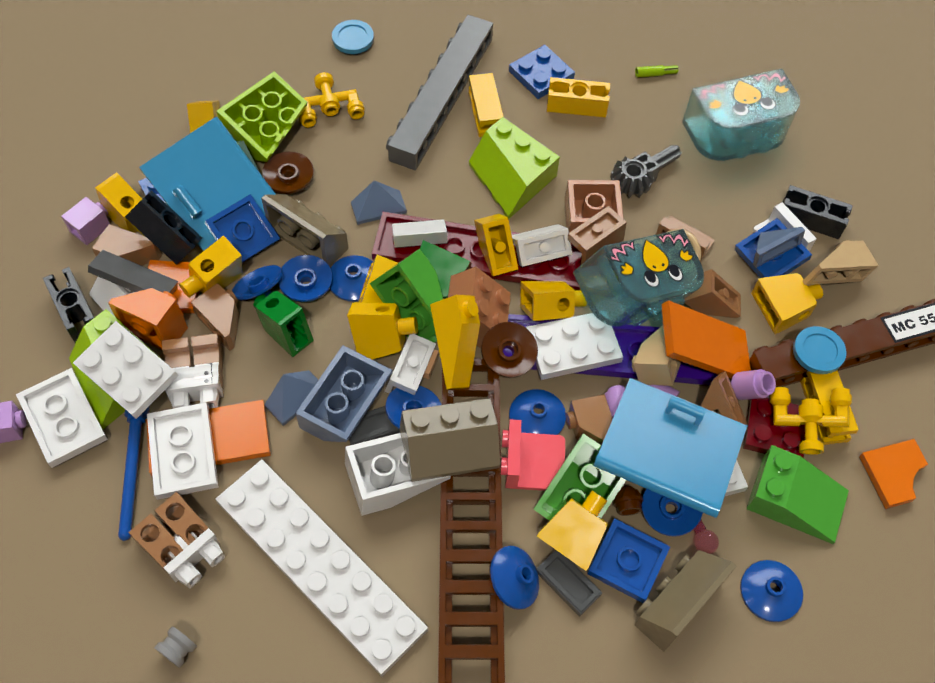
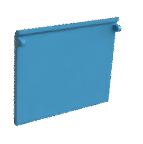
M218 117L208 121L139 167L166 204L202 237L197 244L203 251L216 242V239L205 225L207 219L250 194L265 215L261 198L264 195H276Z
M630 378L593 466L717 518L747 425Z

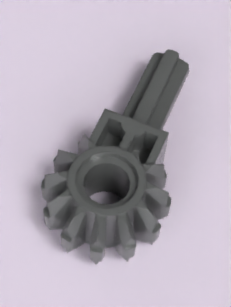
M671 145L652 157L646 151L636 157L634 156L632 159L625 156L622 161L616 162L611 171L610 178L611 180H620L621 194L625 193L629 198L632 195L640 198L643 193H647L650 190L651 184L657 179L659 170L681 156L680 147L678 145Z

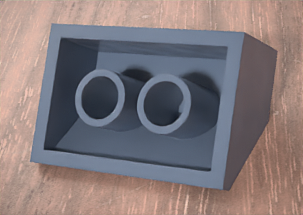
M343 345L295 413L299 428L323 441L347 442L393 371Z

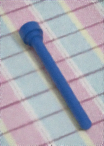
M149 407L137 419L126 410L124 414L130 425L118 537L122 541H127L131 537L128 532L132 530L142 424L145 423V419H147Z

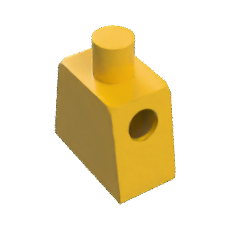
M116 172L96 186L95 189L100 203L108 212L107 217L120 228L136 233L139 230L125 216L142 198Z
M222 236L188 264L190 277L179 284L181 290L190 298L198 291L206 292L217 283L222 288H225L242 277V255L225 236Z
M798 273L764 277L758 279L751 294L773 333L778 334L807 319L817 306L816 300L823 297V289L820 284L804 285V279Z
M521 281L520 308L533 321L571 318L574 316L575 307H585L587 305L586 291H575L566 282Z
M354 302L347 314L356 352L371 360L400 352L405 342V335L418 333L416 317L401 318L399 307L395 303Z
M593 490L582 505L571 498L540 530L537 537L587 571L608 525L605 520L598 516L607 500Z

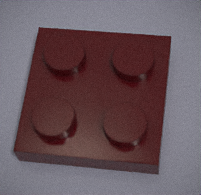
M770 398L750 399L743 449L766 454L773 445L804 458V454L799 452V444L805 440V425L774 426L773 406L770 403ZM790 403L787 406V414L799 415V405Z

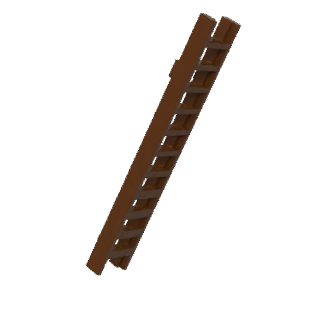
M474 358L472 372H487V384H470L468 388L446 389L442 368V405L453 404V397H487V399H491L498 424L501 462L499 375L490 370L483 359ZM501 466L497 469L453 475L449 480L441 483L438 683H452V660H490L491 683H505L504 603L497 596L490 576L492 559L495 553L503 548ZM453 477H488V492H453ZM453 505H489V521H453ZM453 533H489V549H452ZM452 564H489V580H452ZM452 595H490V612H452ZM452 627H490V645H452Z

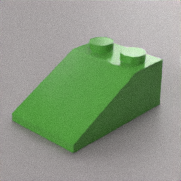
M418 249L369 284L383 303H395L398 305L401 318L416 317L418 322V333L416 335L436 342L437 338L430 304L443 300L435 269L421 249Z
M583 433L533 510L551 520L571 498L582 505L593 490L607 500V503L598 514L602 518L626 480L593 466L602 445Z
M772 445L762 458L746 509L834 544L849 490L801 456Z

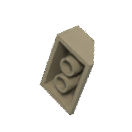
M286 194L264 195L261 198L265 216L278 236L304 254L317 256L331 267L348 250L347 233L338 225L334 226L320 213H314L306 208L300 200H294Z
M490 398L402 411L399 429L411 482L500 468L498 424Z
M698 550L692 558L686 555L675 568L679 571L675 578L672 580L667 576L658 586L656 591L660 595L654 602L648 598L637 610L636 613L640 618L635 626L664 652L737 566L732 561Z

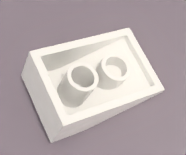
M400 433L345 447V466L361 516L391 508L451 478V476L411 482Z

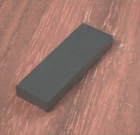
M102 250L88 265V273L133 292L153 288L162 293L167 291L173 294L178 287V281L105 250Z

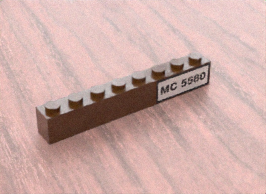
M931 299L917 307H914V305L907 306L899 312H884L870 320L865 318L859 319L852 325L842 327V325L832 327L830 330L843 340L846 347V358L838 371L935 344V299ZM793 339L784 340L779 345L773 347H759L753 351L750 358L751 370L763 369L772 373L775 378L776 387L801 382L804 377H808V370L802 367L794 356Z

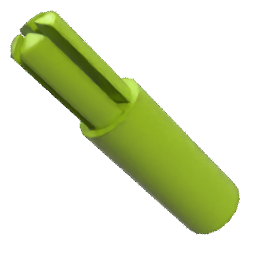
M678 65L636 67L635 76L638 78L677 74L679 67Z

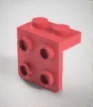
M510 419L508 430L502 431L501 446L502 448H507L506 457H501V475H505V488L545 491L565 461V438L561 435L521 433L522 420Z

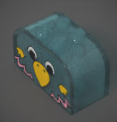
M781 68L693 88L682 123L696 149L703 156L716 161L744 158L751 154L765 153L779 147L784 142L800 106V97Z
M684 229L605 245L573 272L592 313L603 323L615 327L630 323L633 326H638L648 321L649 318H652L653 321L663 318L661 304L668 300L680 305L684 304V299L697 291L702 286L704 280L702 265Z

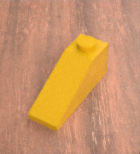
M454 295L432 303L430 307L446 389H464L470 386L480 328L479 309L475 296Z

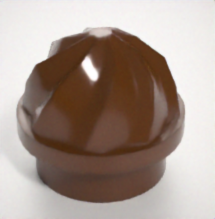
M626 485L620 489L613 504L618 509L619 515L629 516L642 511L641 504L644 500L638 489Z

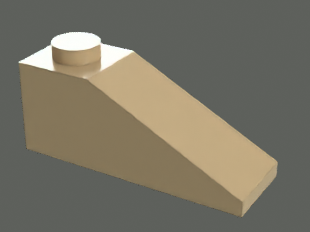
M846 240L838 244L836 249L803 280L804 285L861 282L879 265L864 241Z
M663 325L641 344L637 355H634L632 360L633 372H636L638 381L647 385L673 386L682 362L666 356Z

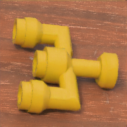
M322 72L314 78L315 87L322 91V95L304 97L307 101V106L299 116L302 125L307 128L313 127L316 124V113L311 106L320 105L321 111L325 115L334 116L340 109L339 102L348 100L347 111L352 119L362 118L365 108L363 102L359 100L356 89L332 93L331 88L334 85L333 76L330 73Z
M775 387V391L770 394V403L773 406V425H805V440L799 444V452L806 455L824 453V444L818 440L817 425L822 427H849V406L852 404L850 389L835 388L831 390L830 404L834 407V415H823V406L820 405L818 399H803L801 405L798 406L799 415L787 414V406L791 403L789 389Z

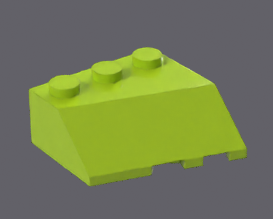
M274 71L216 112L217 117L235 141L245 142L253 160L267 162L306 108L307 101Z
M502 117L486 130L469 160V166L482 184L488 187L492 193V198L496 203L500 204L504 210V215L509 220L557 176L560 156Z
M107 309L83 326L69 357L77 379L103 430L122 415L125 409L73 362L115 321L143 343Z

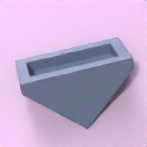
M375 180L351 201L357 225L380 220L382 212L407 213L400 190Z
M803 227L761 232L753 262L755 268L800 245L805 229Z
M309 370L283 374L264 404L265 407L284 426L296 416L295 413L318 379Z

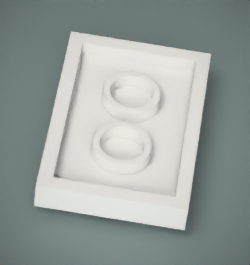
M606 310L526 327L533 334L537 342L538 355L535 363L541 380L622 363L623 355Z
M117 321L73 362L136 419L179 376L176 371Z
M72 368L16 394L45 459L51 468L108 440Z
M207 402L148 413L149 444L154 496L156 499L169 498L175 492L179 495L218 488Z

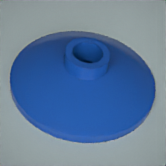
M300 255L288 260L281 267L283 274L278 281L279 287L285 296L295 301L309 302L322 297L329 290L332 284V271L323 259L313 255Z
M358 255L346 256L336 261L330 268L332 271L331 292L336 297L345 301H359L369 267L374 262Z
M277 265L258 268L241 278L233 287L232 292L238 300L251 299L262 294L268 296L271 293V288L281 279L282 269Z
M418 386L415 395L395 388L387 397L385 410L389 420L397 428H400L402 411L439 406L441 402L432 391L423 386Z
M533 389L521 393L514 399L510 406L509 420H522L521 433L558 435L564 428L566 411L563 403L554 394L545 390ZM534 409H541L543 413L537 414L534 412Z
M646 489L643 495L642 512L650 527L660 534L672 537L685 535L691 532L701 520L703 512L649 489ZM668 504L674 505L677 512L673 514L668 513L666 506Z
M506 546L498 550L492 559L490 567L491 581L497 596L505 605L512 609L521 610L531 606L539 592V577L534 562L519 547Z
M763 560L752 564L742 576L740 584L742 599L748 609L757 617L769 622H782L790 619L799 611L803 602L802 585L796 574L786 565L773 560ZM770 583H775L779 587L780 591H773L770 587Z

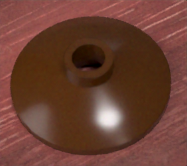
M289 151L272 156L265 163L262 175L272 190L279 193H294L309 185L314 175V169L311 161L305 155Z
M503 322L493 326L485 334L481 345L483 360L490 370L500 376L514 378L524 375L533 367L538 355V346L533 334L526 327L514 322ZM503 349H510L512 356H505Z

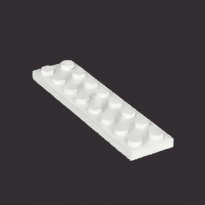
M260 460L215 498L220 507L381 677L428 631V627L263 460Z

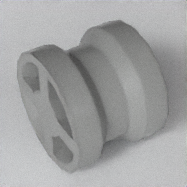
M171 626L167 631V638L163 642H158L154 648L180 668L184 663L186 654L193 652L197 645L175 627Z

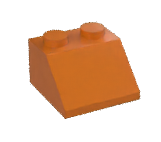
M150 288L111 298L108 302L115 317L135 336L161 350L163 340L181 338L188 329L177 298L167 291L162 293Z

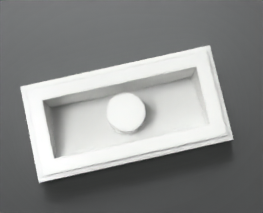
M444 219L392 224L394 247L418 246L422 244L423 240L431 244L447 243V228Z

